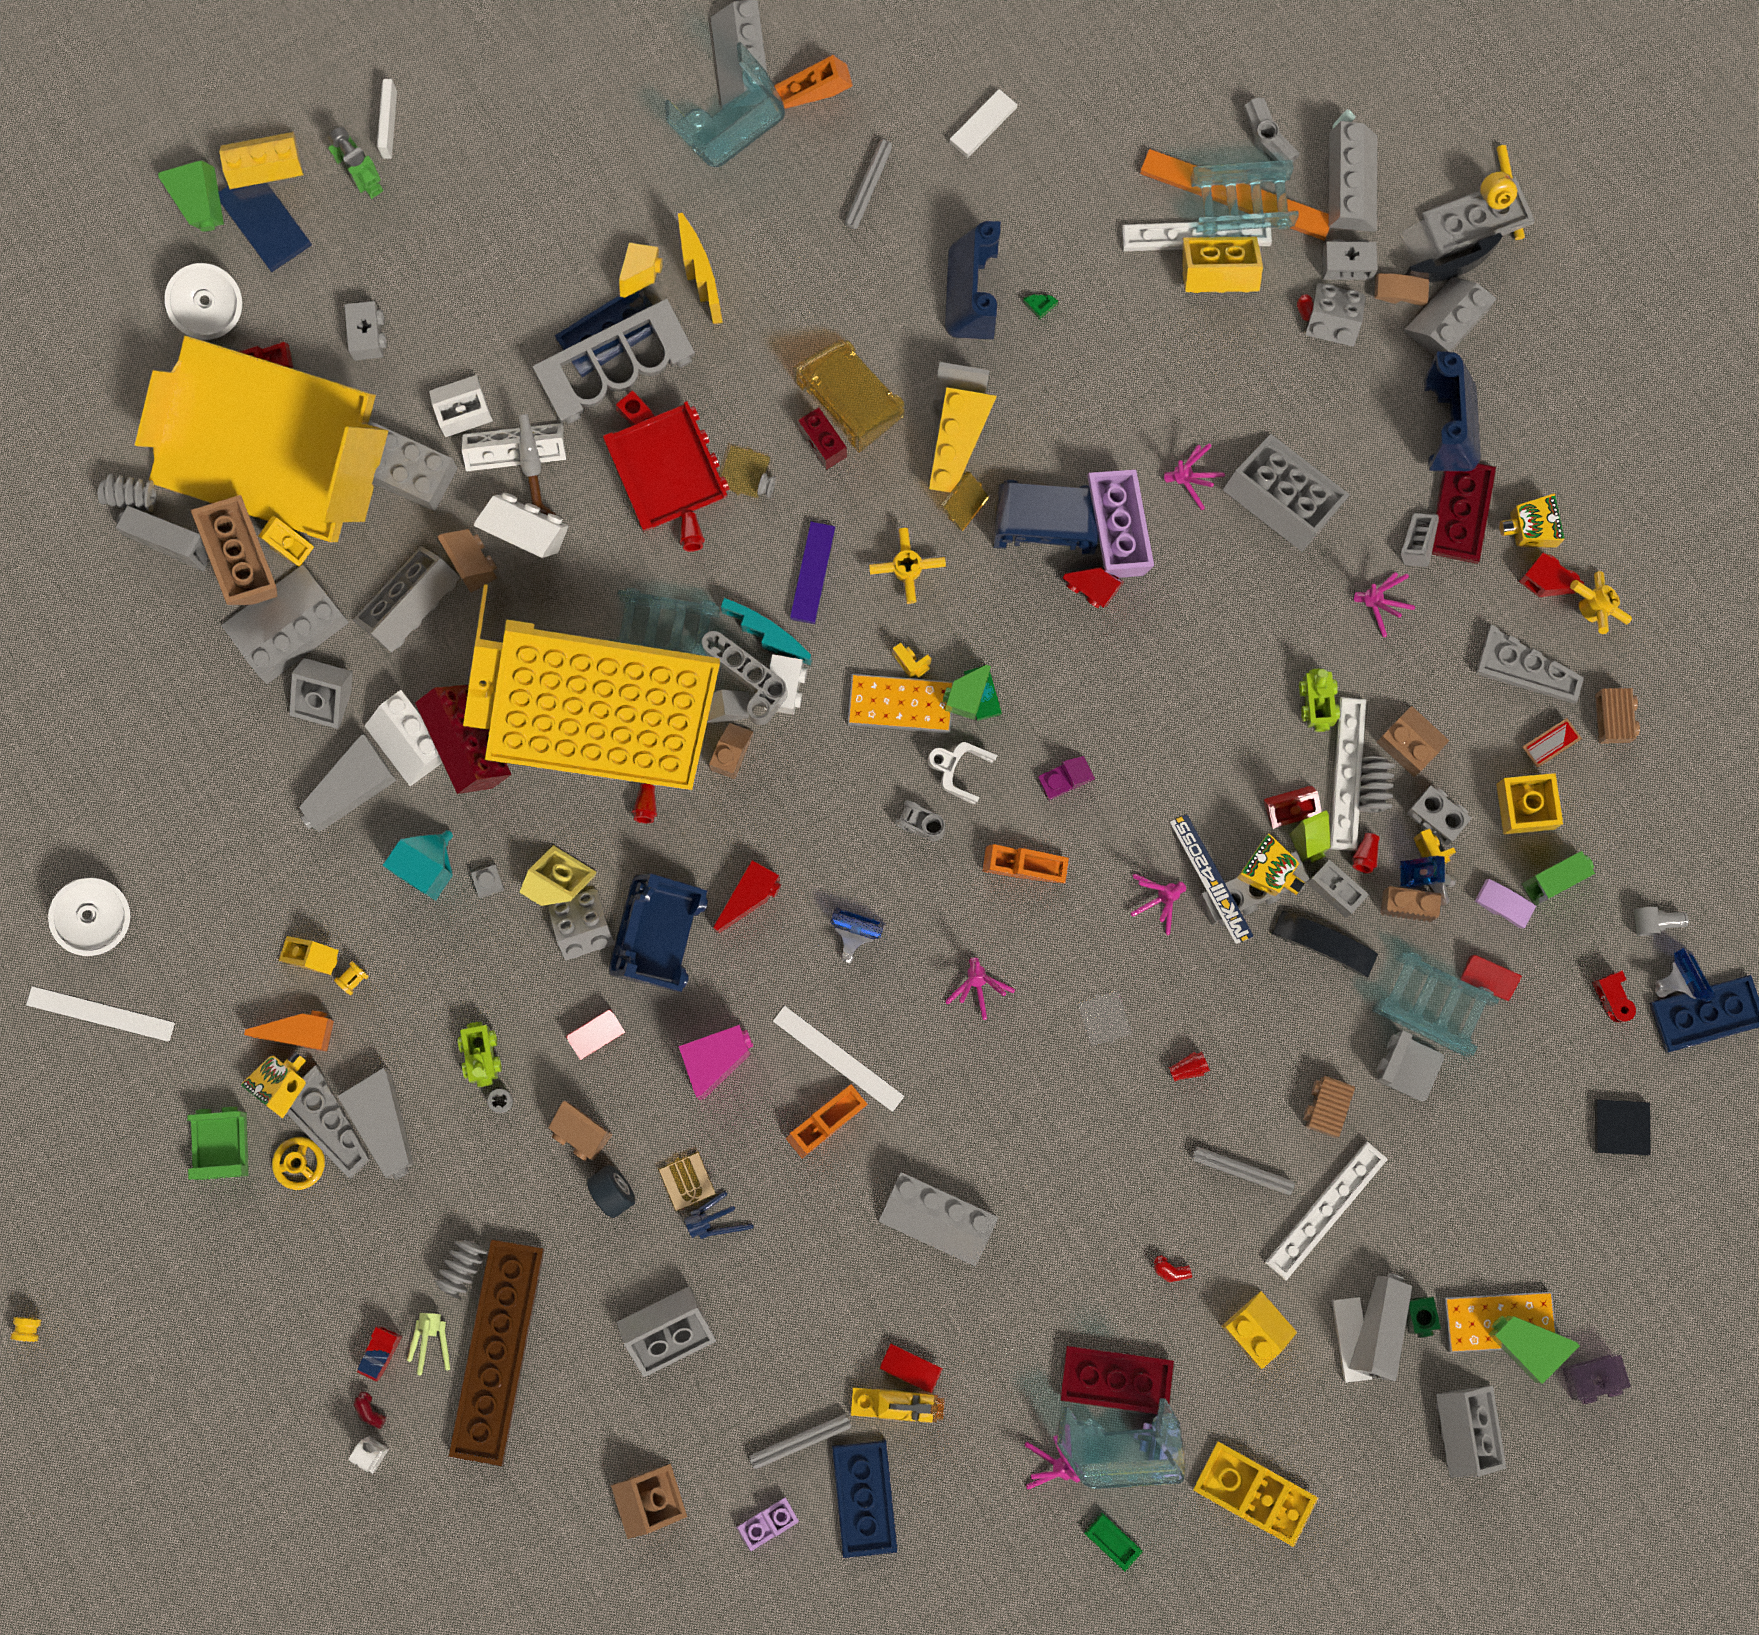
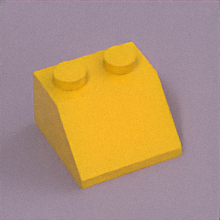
M1262 1291L1256 1294L1221 1326L1259 1369H1263L1278 1356L1297 1334V1331Z

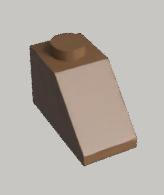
M729 723L719 739L710 761L711 771L736 779L754 732Z

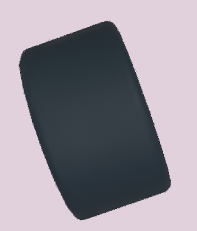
M605 1166L587 1180V1187L593 1200L607 1216L611 1218L618 1217L635 1204V1196L629 1183L613 1166Z

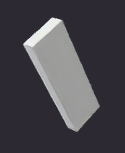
M383 79L377 148L383 159H392L397 90L392 79Z
M998 89L950 138V144L968 158L1015 111L1017 104Z
M1360 1297L1332 1300L1343 1380L1345 1383L1371 1380L1372 1377L1349 1369L1364 1322Z

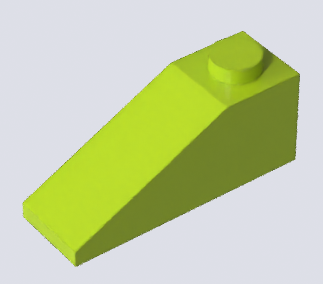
M1327 810L1303 820L1289 834L1302 862L1309 859L1311 863L1326 857L1325 852L1331 848L1329 814Z

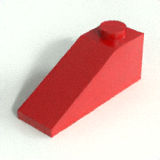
M752 860L715 923L714 931L720 934L768 902L770 896L775 898L782 885L779 883L780 876Z

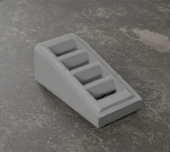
M1413 513L1401 551L1402 560L1405 565L1428 567L1439 520L1438 515ZM1418 524H1420V525H1429V528H1428V527H1417V526H1418Z

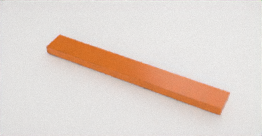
M1149 149L1140 171L1141 175L1254 216L1270 219L1271 222L1325 241L1330 228L1328 213Z

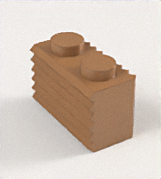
M1633 688L1601 689L1597 692L1595 698L1599 744L1631 743L1637 739L1636 736L1640 733V724L1638 720L1635 721L1634 711L1638 708V699L1636 695L1633 696Z
M1389 886L1383 890L1381 914L1382 916L1386 914L1387 916L1392 915V917L1397 916L1403 919L1407 917L1408 920L1412 918L1413 920L1418 919V921L1423 920L1430 923L1440 915L1441 893Z
M1327 1076L1321 1077L1320 1081L1316 1080L1311 1095L1315 1096L1312 1106H1307L1303 1116V1120L1307 1121L1305 1127L1333 1138L1339 1137L1355 1086Z

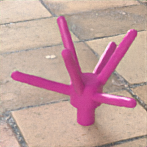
M1210 443L1202 449L1200 445H1197L1185 465H1183L1182 460H1179L1175 471L1164 474L1166 483L1174 481L1178 484L1184 483L1200 510H1204L1205 507L1189 482L1213 487L1214 484L1212 482L1197 478L1225 476L1224 472L1193 473L1191 466L1211 448Z
M1394 572L1377 589V585L1372 584L1371 589H1368L1366 593L1356 592L1354 595L1355 602L1365 603L1367 607H1372L1382 637L1384 638L1387 637V633L1378 607L1398 618L1402 614L1387 605L1410 610L1415 609V606L1411 604L1384 599L1383 592L1406 580L1409 577L1408 574L1396 578L1398 573Z
M1133 874V878L1139 881L1138 884L1140 886L1159 890V897L1132 911L1130 915L1134 917L1162 901L1166 905L1159 921L1164 922L1166 918L1165 934L1170 935L1173 902L1178 900L1180 894L1186 891V885L1180 881L1176 885L1169 883L1164 886L1138 874Z
M974 957L969 960L968 979L946 999L945 1003L950 1004L960 994L959 1002L964 1003L971 986H974L977 989L982 1019L986 1020L987 1014L982 986L988 983L1002 996L1006 995L1004 990L1014 993L1015 989L987 976L985 968L980 966L979 959Z
M1065 1424L1061 1427L1062 1444L1057 1435L1053 1437L1060 1454V1458L1057 1460L1029 1442L1024 1444L1026 1448L1053 1465V1471L1031 1474V1479L1037 1480L1027 1484V1489L1039 1486L1056 1477H1060L1063 1480L1071 1479L1076 1483L1082 1479V1473L1077 1471L1075 1464L1068 1460L1067 1426Z

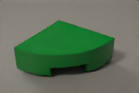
M1031 294L1023 299V303L1040 320L1058 304V300L1051 295Z

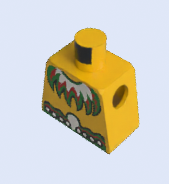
M1555 494L1517 505L1510 513L1511 519L1500 521L1499 523L1501 535L1514 534L1516 545L1519 547H1558L1565 540Z
M1270 834L1263 839L1237 877V879L1273 896H1277L1283 887L1297 895L1305 884L1303 880L1293 874L1299 865L1298 860Z
M295 1051L292 1052L284 1063L275 1056H270L243 1081L241 1086L283 1118L306 1084V1081L296 1074L306 1060Z

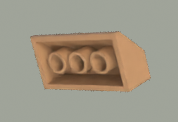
M241 495L191 510L226 604L253 605L277 597L276 584Z

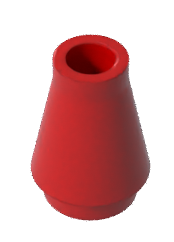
M687 512L682 514L680 545L687 552L698 551L703 548L705 539L697 521L696 513Z
M640 784L632 810L634 821L649 824L653 823L654 818L657 817L654 785Z
M1365 833L1364 839L1352 858L1355 870L1363 873H1372L1373 869L1377 867L1380 840L1378 835Z
M1194 1051L1175 1065L1169 1067L1174 1082L1205 1076L1204 1073L1210 1071L1202 1051L1199 1053Z

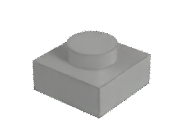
M496 865L471 873L480 899L505 890Z

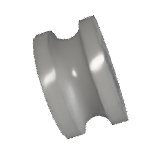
M763 473L757 494L760 496L766 494L767 498H771L776 483V476L769 478L766 473Z
M495 1089L488 1096V1106L494 1112L505 1113L512 1107L513 1097L506 1090ZM496 1095L501 1097L505 1095L507 1097V1100H504V1102H507L504 1107H495L494 1102L497 1101L494 1098Z

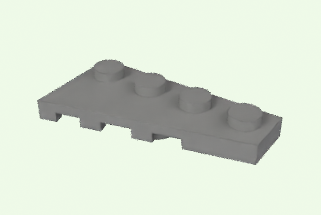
M1491 624L1489 626L1476 674L1575 704L1578 701L1584 677L1556 661L1552 662L1545 658L1539 651L1519 643L1520 640L1500 632L1499 628Z
M315 1065L303 1077L306 1084L287 1114L341 1171L351 1179L370 1161V1158L319 1067Z

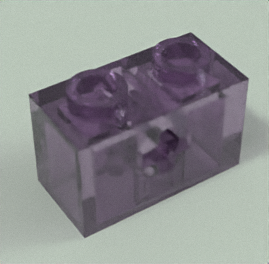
M1609 1354L1562 1367L1571 1399L1581 1401L1582 1404L1598 1401L1597 1396L1607 1394L1608 1397L1624 1394L1623 1389L1631 1387L1620 1354ZM1597 1375L1601 1376L1602 1380L1594 1384L1593 1380L1597 1378Z

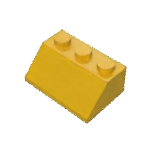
M294 132L221 145L219 150L223 173L229 189L303 175Z
M1257 237L1183 238V282L1185 292L1224 293L1260 291L1263 263Z

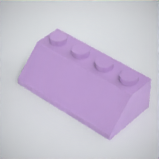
M1122 470L1088 473V482L1105 572L1120 578L1144 576L1154 567L1137 471Z

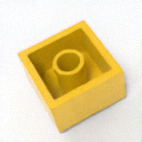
M1556 773L1503 778L1496 784L1503 835L1555 830L1563 825Z

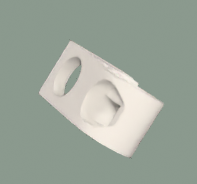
M368 1436L358 1443L349 1461L366 1472L375 1473L389 1448Z

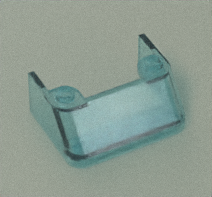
M741 42L736 44L738 63L744 69L742 79L748 90L719 113L711 117L705 110L697 108L684 116L669 99L665 101L667 123L711 167L723 166L779 123L785 116L784 103L766 70Z
M1160 1399L1158 1416L1153 1419L1152 1423L1153 1429L1105 1432L1104 1428L1095 1420L1077 1421L1070 1408L1063 1406L1056 1444L1085 1486L1103 1489L1180 1484L1185 1479L1186 1465L1180 1422L1166 1399Z

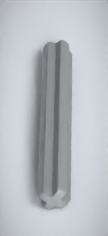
M882 139L876 148L845 220V225L851 229L858 228L891 152V142Z
M1196 1147L1192 1155V1160L1287 1195L1293 1192L1295 1182L1200 1147Z
M844 1414L751 1454L749 1457L751 1465L754 1469L760 1468L851 1428L850 1419L847 1414Z

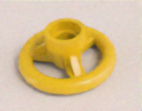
M293 1137L284 1141L276 1149L272 1159V1170L275 1178L281 1185L292 1190H303L314 1185L320 1179L325 1167L323 1151L313 1140L306 1137ZM299 1145L297 1152L289 1153L285 1157L284 1163L280 1164L283 1153L289 1147ZM307 1147L316 1155L317 1166L315 1172L307 1166L305 1157ZM299 1158L301 1165L295 1168L294 1161ZM286 1171L293 1174L302 1173L307 1180L293 1182L288 1180L282 1173Z

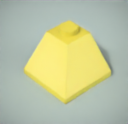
M553 845L528 870L520 893L541 906L568 902L591 881L597 872Z

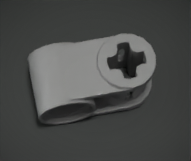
M906 800L904 803L905 809L900 819L896 820L894 824L907 832L917 834L929 841L934 842L942 839L946 831L943 818L912 801ZM932 822L940 824L941 829L937 833H930L926 829L927 826Z

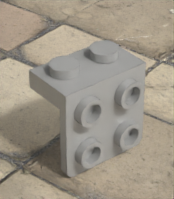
M1318 284L1313 310L1305 335L1354 347L1362 325L1366 296L1356 290H1346L1335 287L1332 284Z
M596 889L579 893L571 901L550 904L548 906L556 941L565 961L615 944L605 918L599 893Z
M1403 1030L1391 1036L1387 1045V1049H1389L1385 1059L1382 1058L1376 1072L1379 1074L1376 1081L1423 1102L1429 1096L1444 1061V1055L1412 1040L1413 1035Z

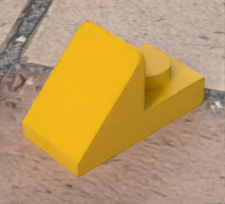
M274 516L271 517L258 535L259 538L270 545V549L298 567L302 565L314 548L313 545Z

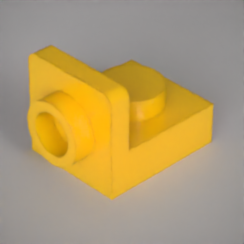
M899 643L893 648L892 656L909 678L915 675L920 677L930 669L931 657L929 655L915 662L917 658L909 647L905 648L902 643Z
M1431 829L1422 831L1413 838L1425 866L1434 863L1435 866L1446 864L1451 861L1449 857L1456 853L1454 847L1441 852L1440 842L1437 836L1432 834Z

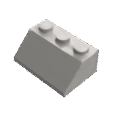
M1452 277L1405 328L1404 332L1434 357L1437 351L1452 352L1490 310L1497 298L1476 282Z
M690 1286L617 1322L623 1343L643 1377L716 1342L711 1327Z
M1493 1386L1453 1390L1436 1394L1437 1410L1440 1414L1442 1427L1441 1437L1445 1445L1446 1466L1449 1470L1450 1478L1479 1477L1506 1469Z

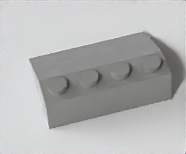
M1272 434L1240 465L1223 489L1224 492L1302 552L1350 496V494Z
M303 564L276 584L277 597L248 605L221 625L246 661L266 684L270 683L349 623Z

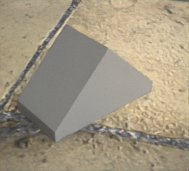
M720 690L713 693L707 724L750 718L747 710L750 702L749 692Z

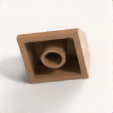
M469 529L437 536L470 593L483 587L484 584L497 579L493 572L497 567L490 555L485 557L481 549L485 548L478 534L472 536Z
M1411 706L1376 743L1415 777L1450 740Z
M566 1101L562 1102L549 1126V1129L554 1132L551 1137L562 1145L568 1142L575 1148L572 1152L584 1161L587 1158L595 1160L613 1135Z
M671 1464L611 1485L627 1539L649 1534L687 1517Z

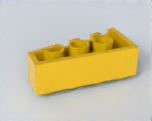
M946 387L929 489L955 493L997 398L996 395Z

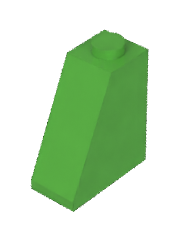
M200 160L158 173L159 179L190 225L199 228L200 231H212L215 229V226L224 224L214 166Z
M1581 851L1523 882L1522 886L1532 903L1538 905L1594 875V865L1592 860Z
M1514 1316L1499 1317L1492 1324L1493 1330L1488 1334L1535 1383L1543 1384L1580 1346L1573 1340Z

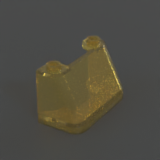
M839 339L793 367L794 382L801 390L806 388L809 395L813 394L842 426L845 435L848 434L854 440L851 442V445L860 453L904 417L903 407L905 403L899 395H893L855 354L856 350L848 340L843 341Z

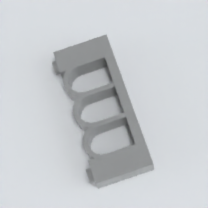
M665 299L532 367L560 422H567L569 425L581 419L582 407L590 408L600 404L607 394V388L616 392L626 391L635 384L638 379V373L644 376L658 375L665 370L668 363H670L671 367L678 365L679 368H682L692 362L691 358L694 357L695 352L669 301ZM647 323L650 324L664 353L662 363L653 368L644 367L637 361L624 336ZM616 339L619 340L633 368L631 378L621 384L613 383L605 376L593 353L594 350ZM586 354L602 384L600 394L589 400L582 399L576 395L561 368Z

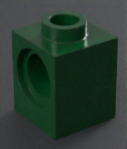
M1434 1296L1410 1299L1406 1320L1409 1333L1417 1334L1418 1338L1433 1336V1330L1441 1329ZM1420 1310H1424L1428 1317L1427 1322L1423 1325H1420L1416 1320V1315Z

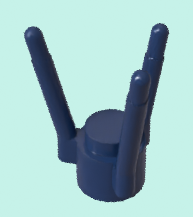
M726 1191L699 1209L691 1211V1216L685 1218L690 1236L692 1238L699 1236L700 1239L713 1235L750 1230L754 1228V1225L747 1224L707 1230L711 1228L710 1221L735 1210V1206H731L709 1216L703 1213L726 1197Z

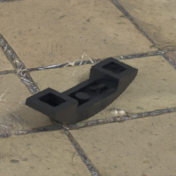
M1500 232L1477 241L1471 254L1439 266L1435 265L1433 258L1409 266L1405 275L1428 279L1429 283L1458 277L1485 261L1495 250L1503 236Z
M1286 911L1281 912L1271 934L1293 945L1298 944L1344 965V968L1366 978L1369 977L1378 953L1341 933Z

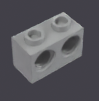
M1429 786L1406 814L1426 830L1431 829L1432 834L1436 835L1438 840L1448 846L1472 818L1467 815L1468 811L1463 806L1457 803L1453 804L1448 800V796L1443 790L1438 787ZM1425 800H1430L1435 804V811H1429L1425 807ZM1446 816L1452 817L1455 820V828H1451L1446 824Z

